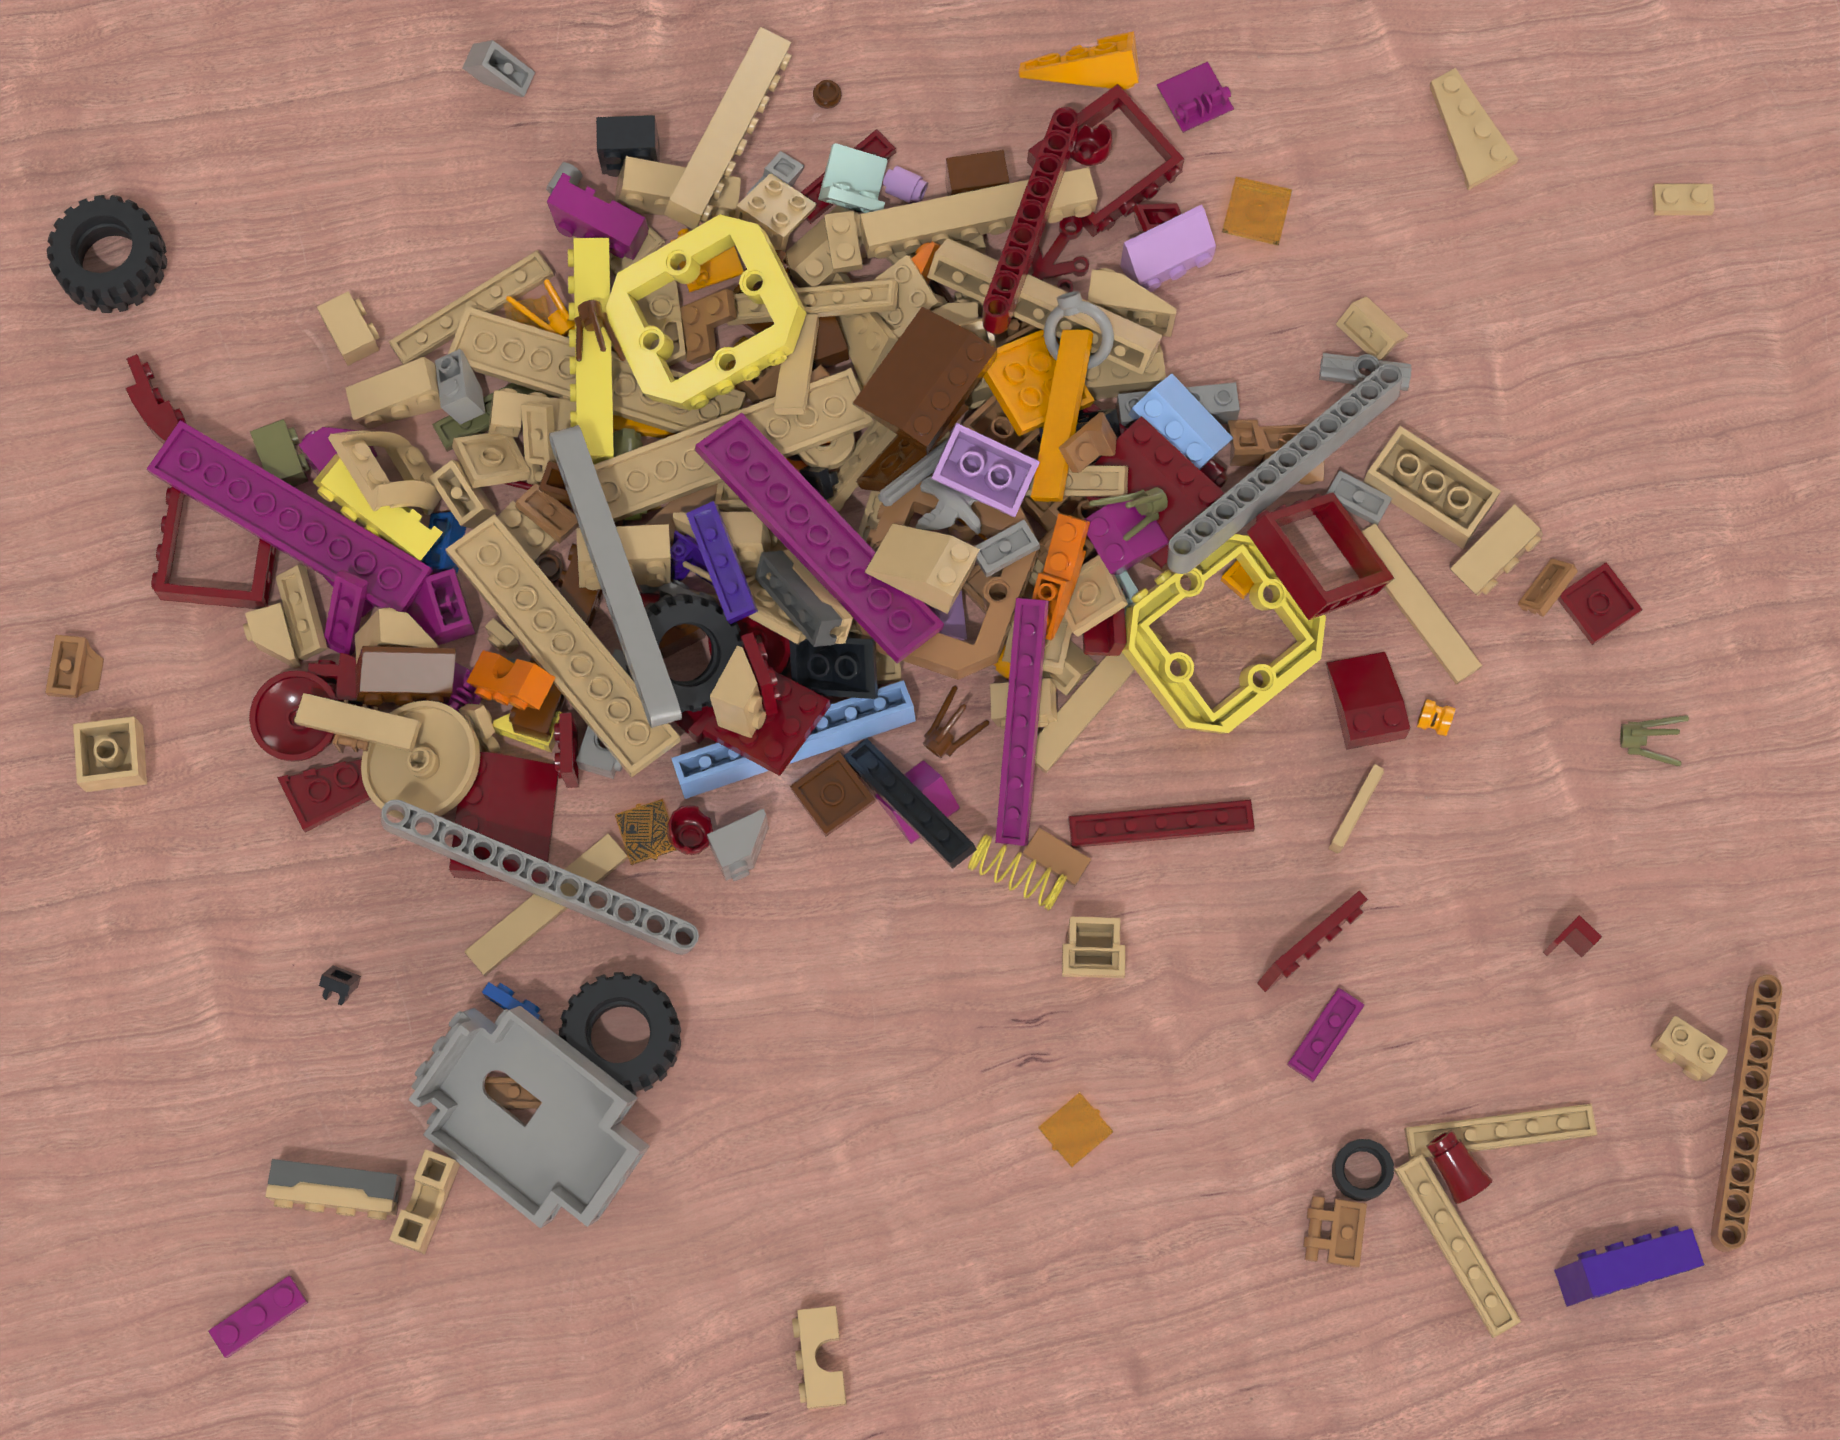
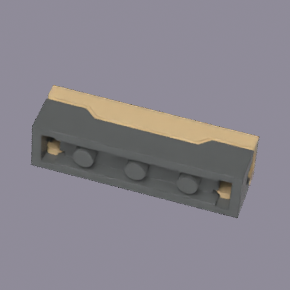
M789 550L762 552L755 579L814 647L846 643L853 617L839 601L826 590Z
M272 1159L265 1197L274 1201L273 1206L292 1209L293 1203L305 1205V1210L324 1212V1207L337 1209L336 1214L355 1216L356 1211L367 1212V1218L386 1220L387 1215L396 1216L402 1178L397 1174Z

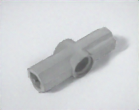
M1323 353L1319 380L1348 383L1356 386L1367 377L1362 375L1358 369L1366 368L1372 373L1381 365L1390 363L1401 368L1403 378L1400 390L1408 391L1412 368L1411 364L1378 360L1370 354L1352 357Z

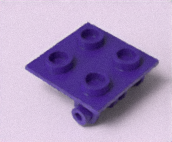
M675 530L673 546L670 549L671 579L681 581L689 574L691 570L682 565L684 561L708 572L696 540L689 535L683 536ZM701 577L702 579H704L705 581H707L709 584H711L712 586H714L711 581H709V580H707V579Z

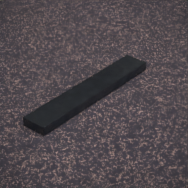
M867 738L843 756L851 768L952 869L977 850L974 843Z

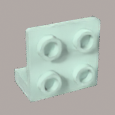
M837 143L833 144L818 200L861 213L883 210L885 202L879 201L878 197L887 159Z

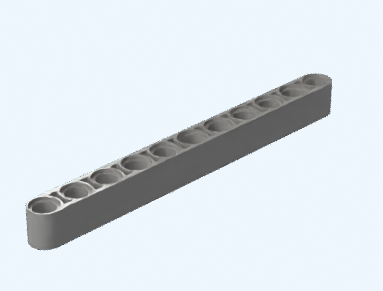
M1390 363L1378 367L1175 534L1169 541L1167 558L1169 569L1178 574H1185L1193 570L1394 403L1400 395L1403 378L1401 368Z
M577 425L549 433V439L553 454L648 723L651 728L680 720L682 719V714L581 428Z
M390 800L382 808L380 819L382 827L389 833L675 954L683 955L689 953L698 942V930L691 923L401 800ZM392 810H397L403 814L404 819L398 823H393L388 820L386 815ZM425 822L431 825L433 831L428 835H421L415 827L419 823ZM448 835H456L461 839L462 843L460 846L453 848L449 847L444 839ZM477 847H485L489 850L491 856L481 860L474 855L473 851ZM506 859H513L519 864V869L515 872H508L504 869L502 863ZM541 871L546 874L548 881L545 884H537L532 880L531 874ZM566 883L572 884L576 888L577 893L574 896H565L561 892L560 886ZM595 895L602 897L605 901V907L600 909L592 907L589 898ZM624 907L629 908L633 912L634 918L630 921H624L619 917L618 910ZM657 920L662 925V931L660 933H652L647 928V921ZM676 933H687L691 940L690 944H679L675 937Z

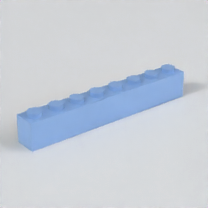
M904 680L879 688L877 699L849 698L831 704L789 764L915 722L914 706ZM719 743L671 758L685 799L769 771Z

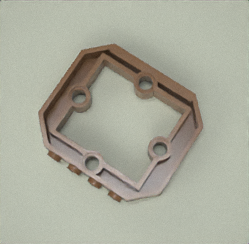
M922 481L891 506H884L881 503L877 514V519L880 521L876 529H871L866 542L875 552H877L892 524L908 527L914 512L924 515L935 509L938 499L934 495L921 491L920 485ZM980 501L971 504V508L981 523L979 534L993 537L1022 520L1026 521L1034 534L1021 507H1019L1014 518ZM954 523L951 527H947L949 535L964 542L971 540L976 534L968 525L959 527ZM1039 549L1005 567L1000 577H993L985 583L983 587V602L987 613L974 645L937 633L902 661L957 680L997 663L1014 621L1016 598H1023L1039 556ZM998 591L1006 595L1003 600L999 601L992 599L990 596ZM853 618L859 633L871 637ZM875 641L876 652L889 656Z

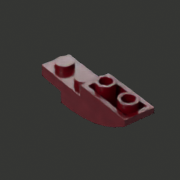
M138 354L126 358L136 384L125 389L145 424L156 438L164 444L181 420L186 423V420L180 408L174 409L169 400L165 402L159 387L153 388L150 380L155 378L149 363H143Z

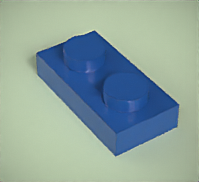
M488 982L482 991L485 998L502 1009L510 1010L521 1006L543 1023L544 1019L538 1014L541 1010L538 1006L527 999L523 1003L512 997L515 992L502 983H499L496 987Z

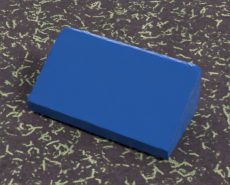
M452 512L431 513L428 528L435 526L443 533L423 557L422 563L431 567L434 573L454 568L456 574H458L459 568L448 556L446 548L465 536L466 527L460 526Z

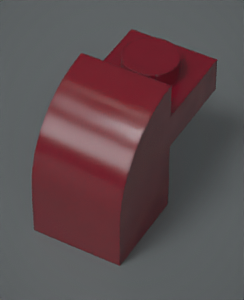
M340 653L339 665L331 660H318V664L308 663V672L319 676L328 684H337L336 696L339 702L348 700L352 705L363 706L364 702H356L355 657Z

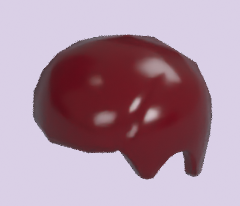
M1102 123L1097 128H1090L1085 124L1077 131V140L1070 156L1071 159L1085 166L1102 164L1112 150V131Z
M695 805L681 806L675 810L667 824V837L670 844L685 855L700 854L709 847L707 834L713 832L711 818L705 816L699 810V807Z

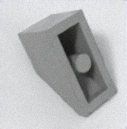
M493 40L473 44L462 69L481 83L519 97L525 96L535 74L532 69Z

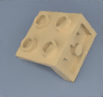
M769 174L736 206L734 218L758 224L767 233L774 249L785 252L789 234L815 210L816 203L773 174Z
M905 255L872 280L896 279L898 282L896 310L877 312L891 331L911 322L921 307L933 311L947 304L944 297L933 293L916 264L908 255Z

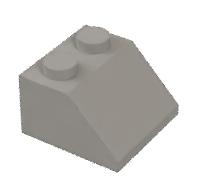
M764 809L707 834L711 851L726 881L731 878L733 881L740 880L750 874L749 870L754 868L769 829Z

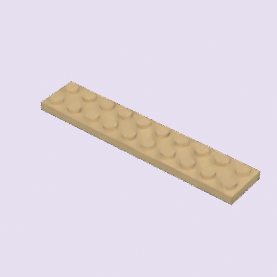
M468 306L466 307L448 354L461 349L472 370L559 398L563 396L570 398V384H576V375H570V357H575V347H569L568 337ZM611 351L613 415L677 434L741 410L744 405L746 393L735 389L728 394L717 395L710 399L705 407L697 410L692 409L691 411L653 401L642 392L627 359L621 361L618 354ZM670 369L675 380L686 375Z
M850 368L810 383L805 414L776 415L774 411L775 397L595 464L594 467L614 523L723 482L714 470L695 452V446L741 412L785 458L872 426V417L853 405V401L861 391L852 369Z
M495 514L446 548L448 556L537 664L556 677L553 682L631 778L681 741L680 736L669 723L654 728L650 727L634 681Z

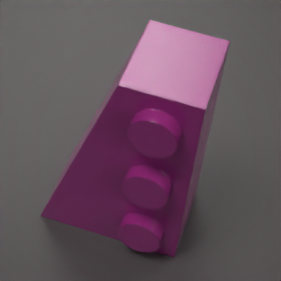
M562 173L547 200L558 232L566 237L609 238V252L618 258H624L625 256L634 260L648 235L649 228L646 218L614 200L610 204L593 196L596 190L587 186L584 191L569 182L571 177Z

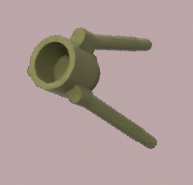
M1158 487L1148 491L1140 490L1136 493L1089 502V506L1094 507L1130 501L1125 504L1126 508L1136 507L1141 515H1146L1145 519L1123 536L1125 541L1135 536L1150 522L1158 520V512L1165 510L1168 505L1166 494Z
M1685 715L1621 724L1620 747L1628 748V754L1641 755L1667 764L1681 766L1682 762L1647 751L1640 747L1647 745L1648 736L1680 734L1679 729H1647L1648 727L1686 722L1689 720V717Z

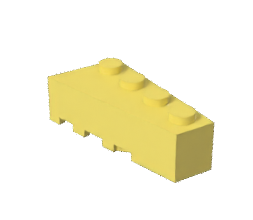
M338 454L333 456L313 481L319 487L317 490L318 494L329 502L334 500L342 507L340 512L353 522L357 519L365 526L364 529L419 561L422 560L443 533L435 526L433 528L424 526L420 522L422 516L414 509L411 510L408 507L390 508V506H383L378 511H373Z

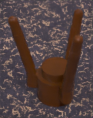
M588 300L581 303L577 308L579 316L574 318L576 325V360L578 362L582 360L584 327L587 331H595L600 350L602 352L606 351L601 328L604 326L620 360L625 361L626 357L609 323L607 313L602 311L601 303L597 300Z
M957 686L951 688L931 728L924 735L926 740L923 742V745L939 758H942L945 754L950 757L957 748L981 732L990 723L988 720L983 721L952 744L951 741L954 739V736L949 731L967 706L962 704L944 728L939 727L957 692Z

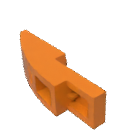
M1058 513L1043 572L1038 573L1032 599L1049 601L1045 638L1048 640H1053L1073 595L1086 554V550H1083L1090 525V521L1064 513Z

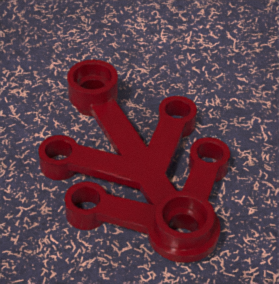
M1070 216L1060 221V234L1043 259L1038 244L1031 263L1033 269L1031 276L1043 281V279L1072 273L1078 277L1087 274L1089 262L1081 256L1074 258L1073 261L1054 264L1068 242L1081 235L1083 222L1080 217ZM1072 226L1076 231L1067 232L1065 228ZM1081 263L1085 268L1078 270L1075 268V265ZM1067 279L1060 280L1056 284L1058 288L1067 286L1070 289L1069 292H1073L1074 286Z

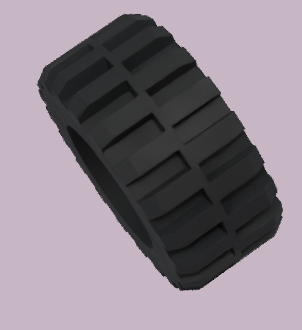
M104 195L94 196L93 201L88 202L87 198L78 201L80 205L74 209L70 206L64 211L66 216L63 219L58 218L53 225L56 231H51L47 240L50 244L47 248L50 269L65 293L78 305L83 304L86 309L96 311L99 307L102 313H112L115 308L119 312L128 310V305L135 303L138 306L143 303L142 298L146 294L151 296L156 291L155 283L160 284L164 278L161 269L167 267L165 243L149 214L143 208H139L137 203L129 199L124 202L120 196L111 195L110 199H106ZM110 236H121L132 240V249L128 258L116 269L103 273L90 272L83 269V260L86 252L100 239Z
M666 595L659 598V601L655 603H649L645 606V610L658 645L663 635L670 628L680 624L695 625L702 629L709 637L712 651L710 662L705 671L690 681H676L671 678L670 680L681 712L702 711V708L706 706L711 708L710 695L736 647L743 648L739 635L741 630L736 622L730 624L725 617L723 609L717 603L696 595ZM626 665L628 675L632 677L629 666Z
M614 972L612 977H606L605 974L597 976L596 982L589 984L587 981L580 987L582 991L577 996L573 994L568 1000L570 1005L567 1010H563L560 1018L562 1020V1027L559 1028V1036L632 1094L636 1095V1091L642 1089L646 1092L653 1088V1083L657 1080L662 1081L667 1076V1070L669 1067H673L677 1060L676 1054L681 1047V1027L675 1008L669 997L659 989L657 984L651 980L648 982L643 980L640 975L632 974L631 976H625L624 972ZM617 1007H630L639 1011L646 1018L650 1028L649 1042L644 1051L636 1058L622 1063L609 1062L600 1057L594 1050L591 1040L592 1028L597 1019L608 1010Z

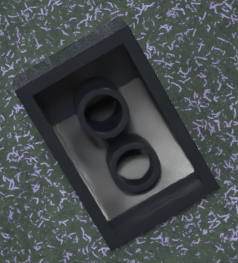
M849 631L846 643H835L834 645L814 647L807 638L799 644L789 640L792 680L824 696L878 698L875 640L872 637Z

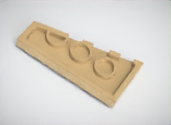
M1456 68L1431 81L1430 89L1441 119H1444L1449 141L1453 144L1457 155L1456 160L1459 168H1462L1467 190L1517 163V156Z
M836 273L830 285L853 282L846 274ZM877 312L835 316L848 347L849 356L864 387L898 341V338Z

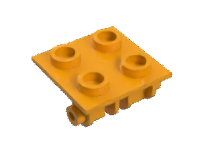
M685 228L678 231L677 239L688 233L689 229ZM733 246L701 264L700 274L697 279L686 285L690 293L742 275L744 270L735 247ZM686 260L679 264L680 269L685 267Z

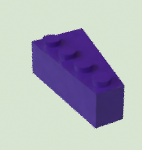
M1675 1226L1660 1231L1661 1237L1652 1239L1650 1233L1633 1238L1634 1244L1625 1247L1623 1241L1605 1246V1253L1597 1255L1596 1250L1593 1249L1577 1254L1578 1261L1554 1270L1566 1307L1591 1298H1599L1621 1289L1626 1290L1649 1281L1653 1282L1704 1266L1705 1264L1692 1228L1680 1231L1679 1227Z

